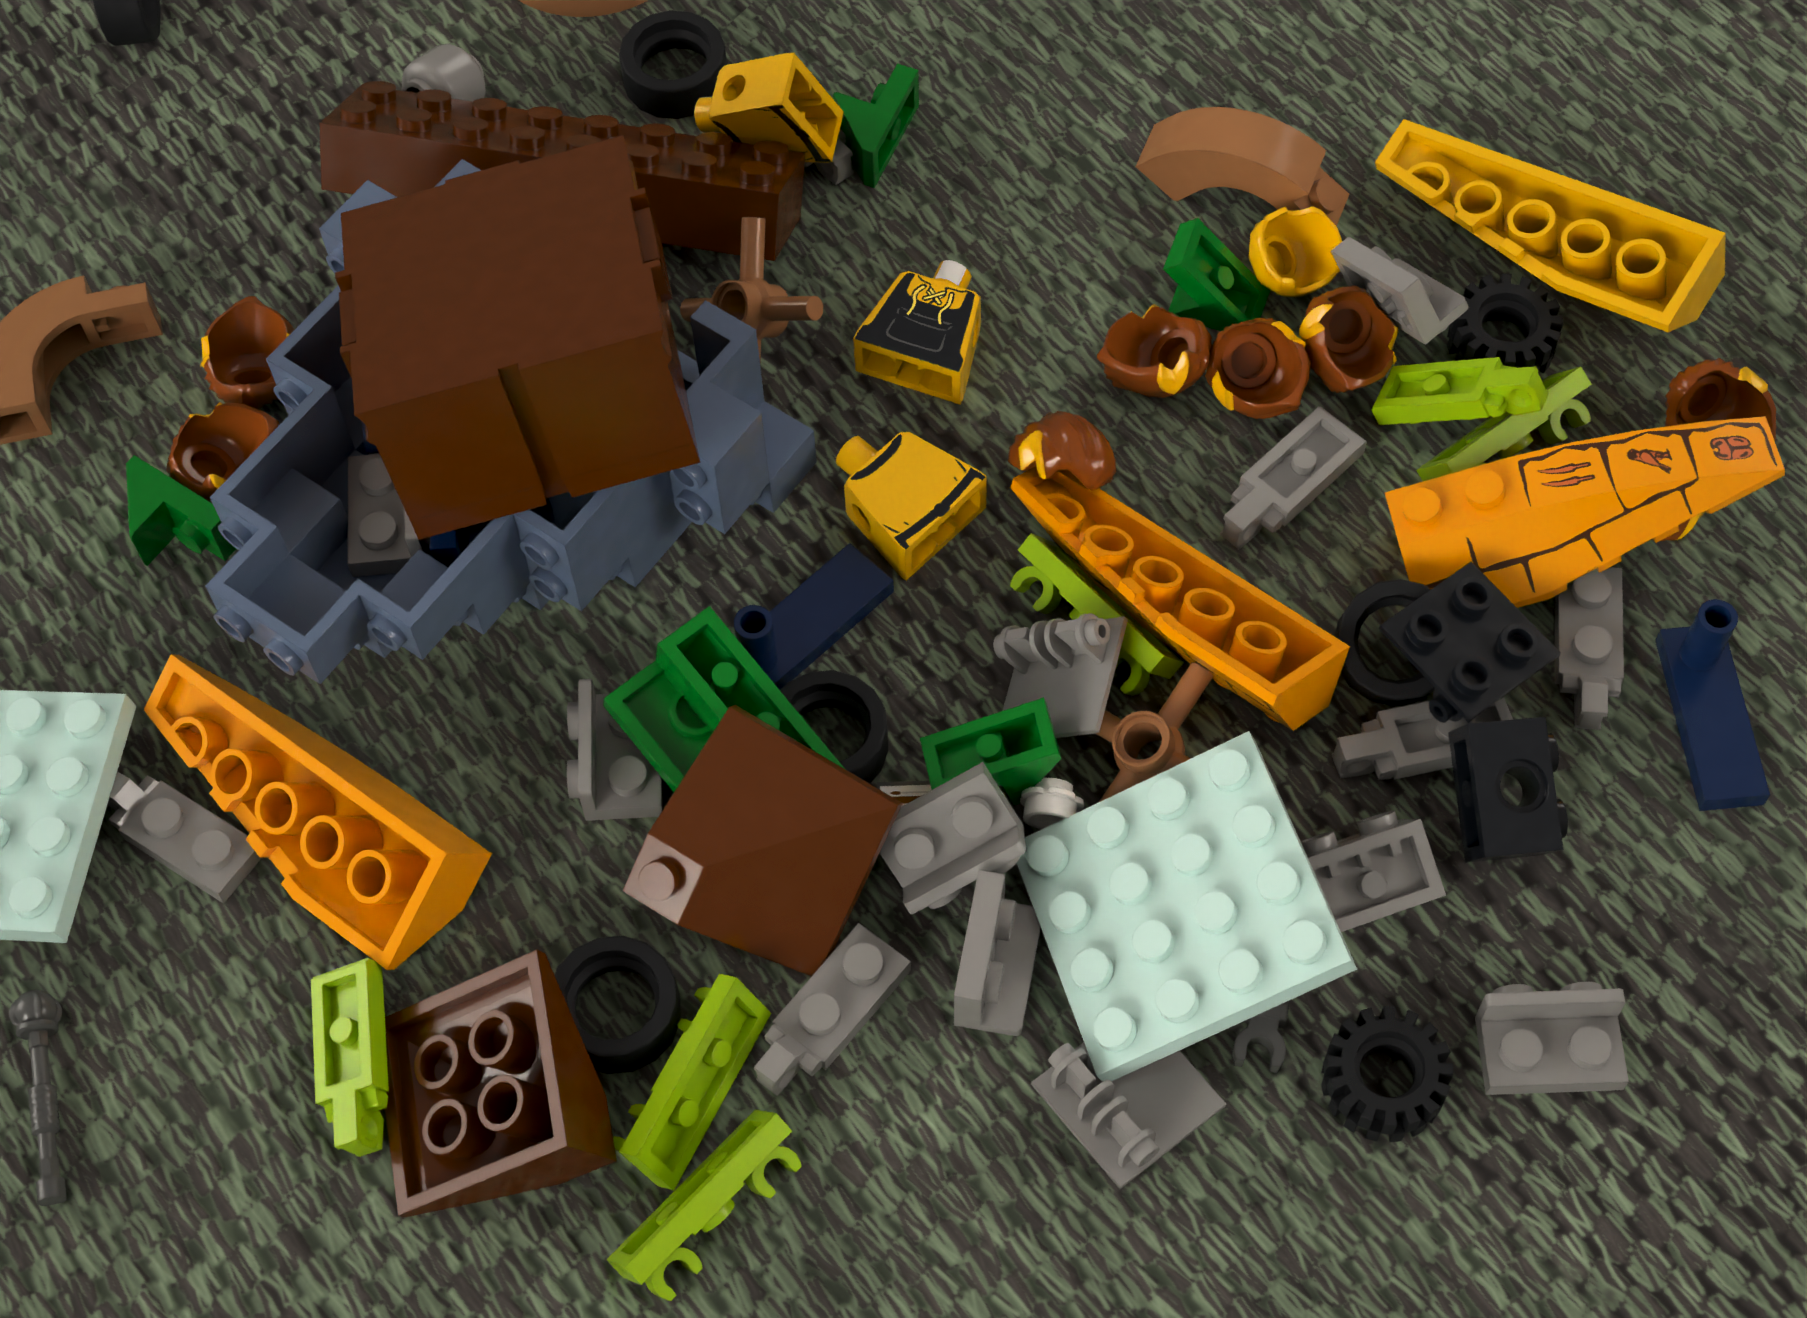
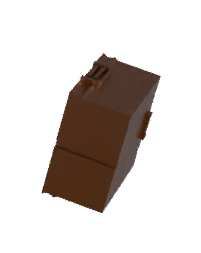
M624 135L520 163L519 160L445 180L444 185L341 213L344 270L335 272V279L341 290L339 292L342 336L340 354L352 378L354 415L364 422L366 441L377 447L419 540L547 505L546 498L569 492L573 498L701 463L667 302L673 300L663 248L645 187L638 189L633 162L629 160Z

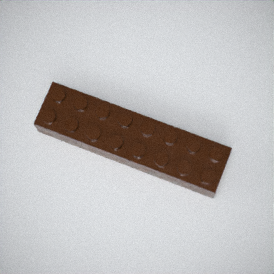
M370 81L362 84L319 123L322 190L354 194L369 180L394 196L400 197L435 187L461 159L480 170H485L517 160L520 163L624 135L628 157L633 162L638 189L645 187L660 240L663 244L740 256L742 217L765 218L764 260L775 261L801 217L805 152L789 150L787 145L777 141H760L754 145L733 142L730 136L718 132H705L694 136L675 133L673 127L665 124L652 123L641 127L619 124L616 118L607 115H591L583 119L564 116L561 110L554 107L539 106L529 110L507 107L505 101L496 98H480L472 102L453 99L450 93L443 90L429 89L418 93L396 90L394 84L385 81Z

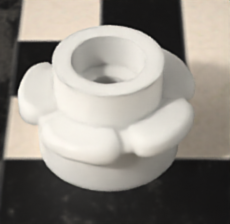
M1043 778L1035 787L1027 788L1021 793L1020 803L1024 806L1023 821L1038 829H1044L1084 809V800L1081 797H1075L1073 785L1062 779Z

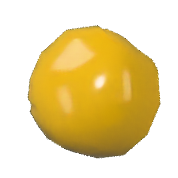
M1283 207L1264 216L1263 220L1255 225L1250 233L1248 258L1260 284L1280 296L1301 297L1328 285L1340 272L1331 250L1342 242L1338 227L1322 210L1316 207L1288 210L1287 207Z

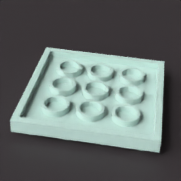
M0 690V940L67 943L136 710V705L126 694Z
M1250 731L1069 816V818L1058 821L1025 837L1026 852L1020 856L1017 865L1095 1073L1102 1082L1105 1080L1114 1081L1357 970L1272 776Z

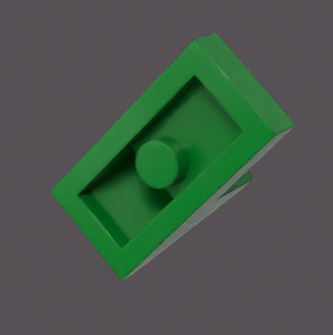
M898 63L887 83L878 84L873 93L871 103L838 92L833 94L834 101L844 111L840 129L846 135L845 145L852 151L851 161L863 184L875 188L919 107L918 70Z
M1199 218L1179 225L1163 268L1178 284L1168 311L1175 313L1179 317L1195 318L1202 321L1205 327L1223 331L1224 327L1261 318L1270 290L1260 284L1256 276Z
M133 455L126 463L129 535L144 565L148 566L175 536L195 553L201 554L207 549L226 561L236 548L219 532L218 526L221 524V521L213 504L137 456Z
M1044 697L920 738L932 790L983 762L998 786L1002 785L1013 805L1020 803L1023 790L1035 787L1061 760L1051 717Z

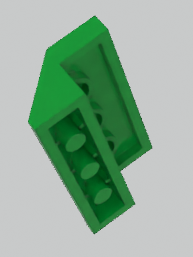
M710 606L659 642L656 660L607 695L603 701L605 709L673 792H675L728 708L733 705L742 708L844 768Z

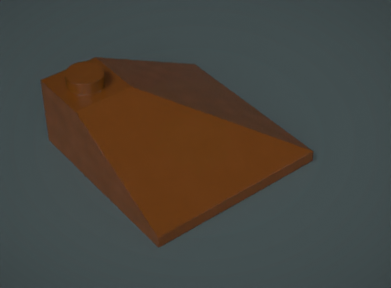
M733 705L728 708L648 832L622 891L676 925L812 976L832 954L903 803L742 708Z
M534 950L385 1017L389 1092H386L388 1103L385 1113L398 1216L410 1217L562 1184L617 1161L606 1094L544 952Z

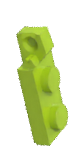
M1500 357L1399 365L1392 367L1371 411L1379 425L1489 418V416L1495 418L1502 415L1504 410L1518 416L1541 411L1549 393L1545 389L1536 366L1522 368L1504 366Z
M365 958L311 979L315 1104L325 1108L328 1123H333L334 1147L338 1150L343 1149L353 1153L358 1157L382 1150L384 1119L379 1110L387 1108L388 1095L386 1092H389L383 968L376 961Z

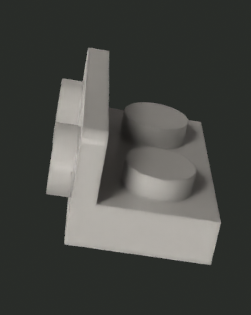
M1348 236L1331 250L1347 285H1356L1364 288L1400 330L1425 345L1435 336L1446 330L1452 322L1469 308L1464 296L1399 258L1391 260L1377 246L1370 249Z
M380 454L348 457V567L352 576L398 573L419 549L429 555L430 537L418 539Z
M579 679L578 702H568L567 705L570 741L578 740V759L567 761L569 798L580 799L586 821L659 817L664 809L662 777L603 706L604 698L609 694H596L592 679Z
M982 762L902 806L883 844L880 855L903 888V904L910 914H914L927 906L930 909H936L951 902L961 892L962 887L977 880L978 870L1003 874L1011 869L1018 862L1020 856L1026 852L1024 827L991 773Z
M1388 811L1358 821L1357 826L1360 832L1358 834L1337 840L1335 833L1332 831L1301 841L1341 932L1446 896L1421 819L1398 820L1395 811Z
M978 870L954 992V1026L1019 1036L1023 1029L1041 926L1033 906L1017 904L1014 900L1005 899V874Z
M1577 982L1564 986L1560 991H1534L1529 985L1511 984L1493 990L1492 993L1486 994L1475 1016L1485 1094L1624 1090L1629 1080L1618 1015L1625 1005L1623 989H1602V986L1596 982Z

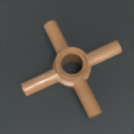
M742 217L739 280L723 281L716 287L712 298H686L681 303L680 313L685 321L691 322V315L706 300L755 328L761 364V339L779 336L785 330L789 321H816L820 319L823 314V303L818 296H788L782 287L769 284L764 280L766 219Z
M1192 662L1158 714L1150 711H1137L1120 719L1105 710L1100 732L1095 734L1112 743L1114 758L1120 771L1099 802L1191 759L1185 754L1184 740L1178 729L1214 677L1211 672L1201 665ZM1155 740L1161 741L1159 750L1153 756L1147 759H1137L1139 751L1145 744Z

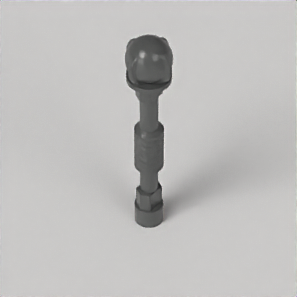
M30 990L23 993L12 1003L9 1010V1018L16 1026V1036L28 1040L33 1087L28 1090L31 1133L38 1139L40 1180L36 1182L37 1204L49 1206L63 1203L67 1200L65 1178L60 1177L55 1134L60 1132L57 1087L51 1084L48 1056V1038L59 1030L58 1022L62 1016V1007L48 992Z

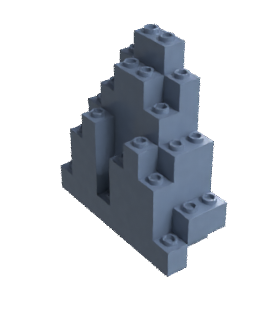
M461 159L435 187L444 185L445 180L481 170ZM369 180L319 228L328 254L326 261L334 274L344 270L341 213L397 198ZM338 285L266 358L276 383L273 389L274 393L284 404L288 417L210 496L221 521V524L218 526L219 532L239 551L205 587L217 609L213 617L218 625L231 637L240 642H245L248 637L264 647L263 651L278 668L289 675L294 676L300 671L318 684H321L353 648L360 650L364 645L383 658H386L392 650L398 651L402 646L423 660L453 625L460 626L464 622L484 635L512 602H519L521 598L539 610L549 600L559 602L562 599L582 612L608 580H613L616 576L636 587L691 522L698 525L707 523L723 534H726L749 505H753L755 502L774 513L817 462L814 430L764 401L756 329L705 300L690 317L697 361L678 350L701 463L573 498L569 492L546 498L547 505L469 526L468 547L449 568L432 557L429 545V555L419 549L398 573L353 577L348 567V457L371 454L366 452L364 445L363 421L354 415L352 378L340 354L342 336L339 292L341 290Z

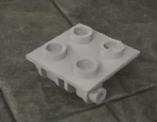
M1088 613L1079 616L1075 620L1065 621L1062 618H1057L1049 622L1038 621L1032 625L1031 629L1028 627L1020 628L1016 625L1005 627L1001 634L995 637L993 643L997 657L1005 659L1014 667L1002 711L1044 697L1056 738L1099 733L1128 619L1125 616L1103 619Z
M1083 1042L1075 1049L1070 1043H1066L1049 1057L1048 1062L1052 1067L1031 1082L1035 1090L1119 1189L1123 1188L1226 1106L1225 1101L1180 1050L1114 1081L1105 1080L1102 1082L1095 1073L1085 1043Z

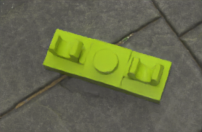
M1581 366L1549 375L1543 379L1542 382L1549 394L1541 411L1515 416L1504 410L1502 415L1488 418L1419 467L1416 471L1422 481L1486 464L1483 462L1495 453H1498L1501 459L1510 457L1533 442L1530 432L1537 427L1541 437L1547 443L1554 444L1566 440L1568 436L1560 424L1561 414L1566 416L1568 423L1574 428L1591 422L1587 407L1581 401L1572 399L1592 385Z
M1031 533L1017 549L1034 566H1026L1016 572L1011 580L1010 587L1017 592L1024 593L1030 589V586L1035 581L1040 580L1043 585V593L1032 606L1037 612L1047 614L1054 611L1062 597H1064L1074 607L1069 613L1072 620L1088 613L1103 619L1123 616L1128 619L1116 665L1117 668L1120 663L1127 661L1131 667L1130 677L1120 688L1124 694L1133 696L1142 692L1149 682L1150 673L1170 679L1184 662L1173 651L1143 628L1101 590L1053 541Z
M719 973L711 988L702 987L696 990L694 996L702 1005L693 1021L681 1018L677 1026L683 1031V1034L651 1089L652 1094L647 1103L631 1105L628 1113L636 1119L633 1128L626 1139L617 1136L613 1137L615 1149L659 1187L672 1191L675 1190L771 1015V1012L737 977Z
M754 1110L606 1260L623 1278L640 1285L645 1282L648 1289L654 1295L667 1301H672L677 1295L664 1280V1271L667 1265L672 1261L679 1260L685 1269L694 1274H698L703 1269L699 1257L690 1249L680 1245L691 1234L696 1235L700 1230L708 1232L726 1219L735 1206L732 1197L745 1185L744 1180L753 1193L771 1199L776 1194V1191L765 1180L764 1169L772 1159L776 1158L782 1167L796 1173L802 1167L799 1157L793 1150L779 1145L792 1130L777 1113Z

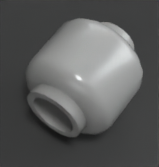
M452 44L437 45L413 60L403 71L401 91L418 93L429 89L443 90L450 93L453 99L472 102L476 99L485 98L486 86L481 64L464 49Z

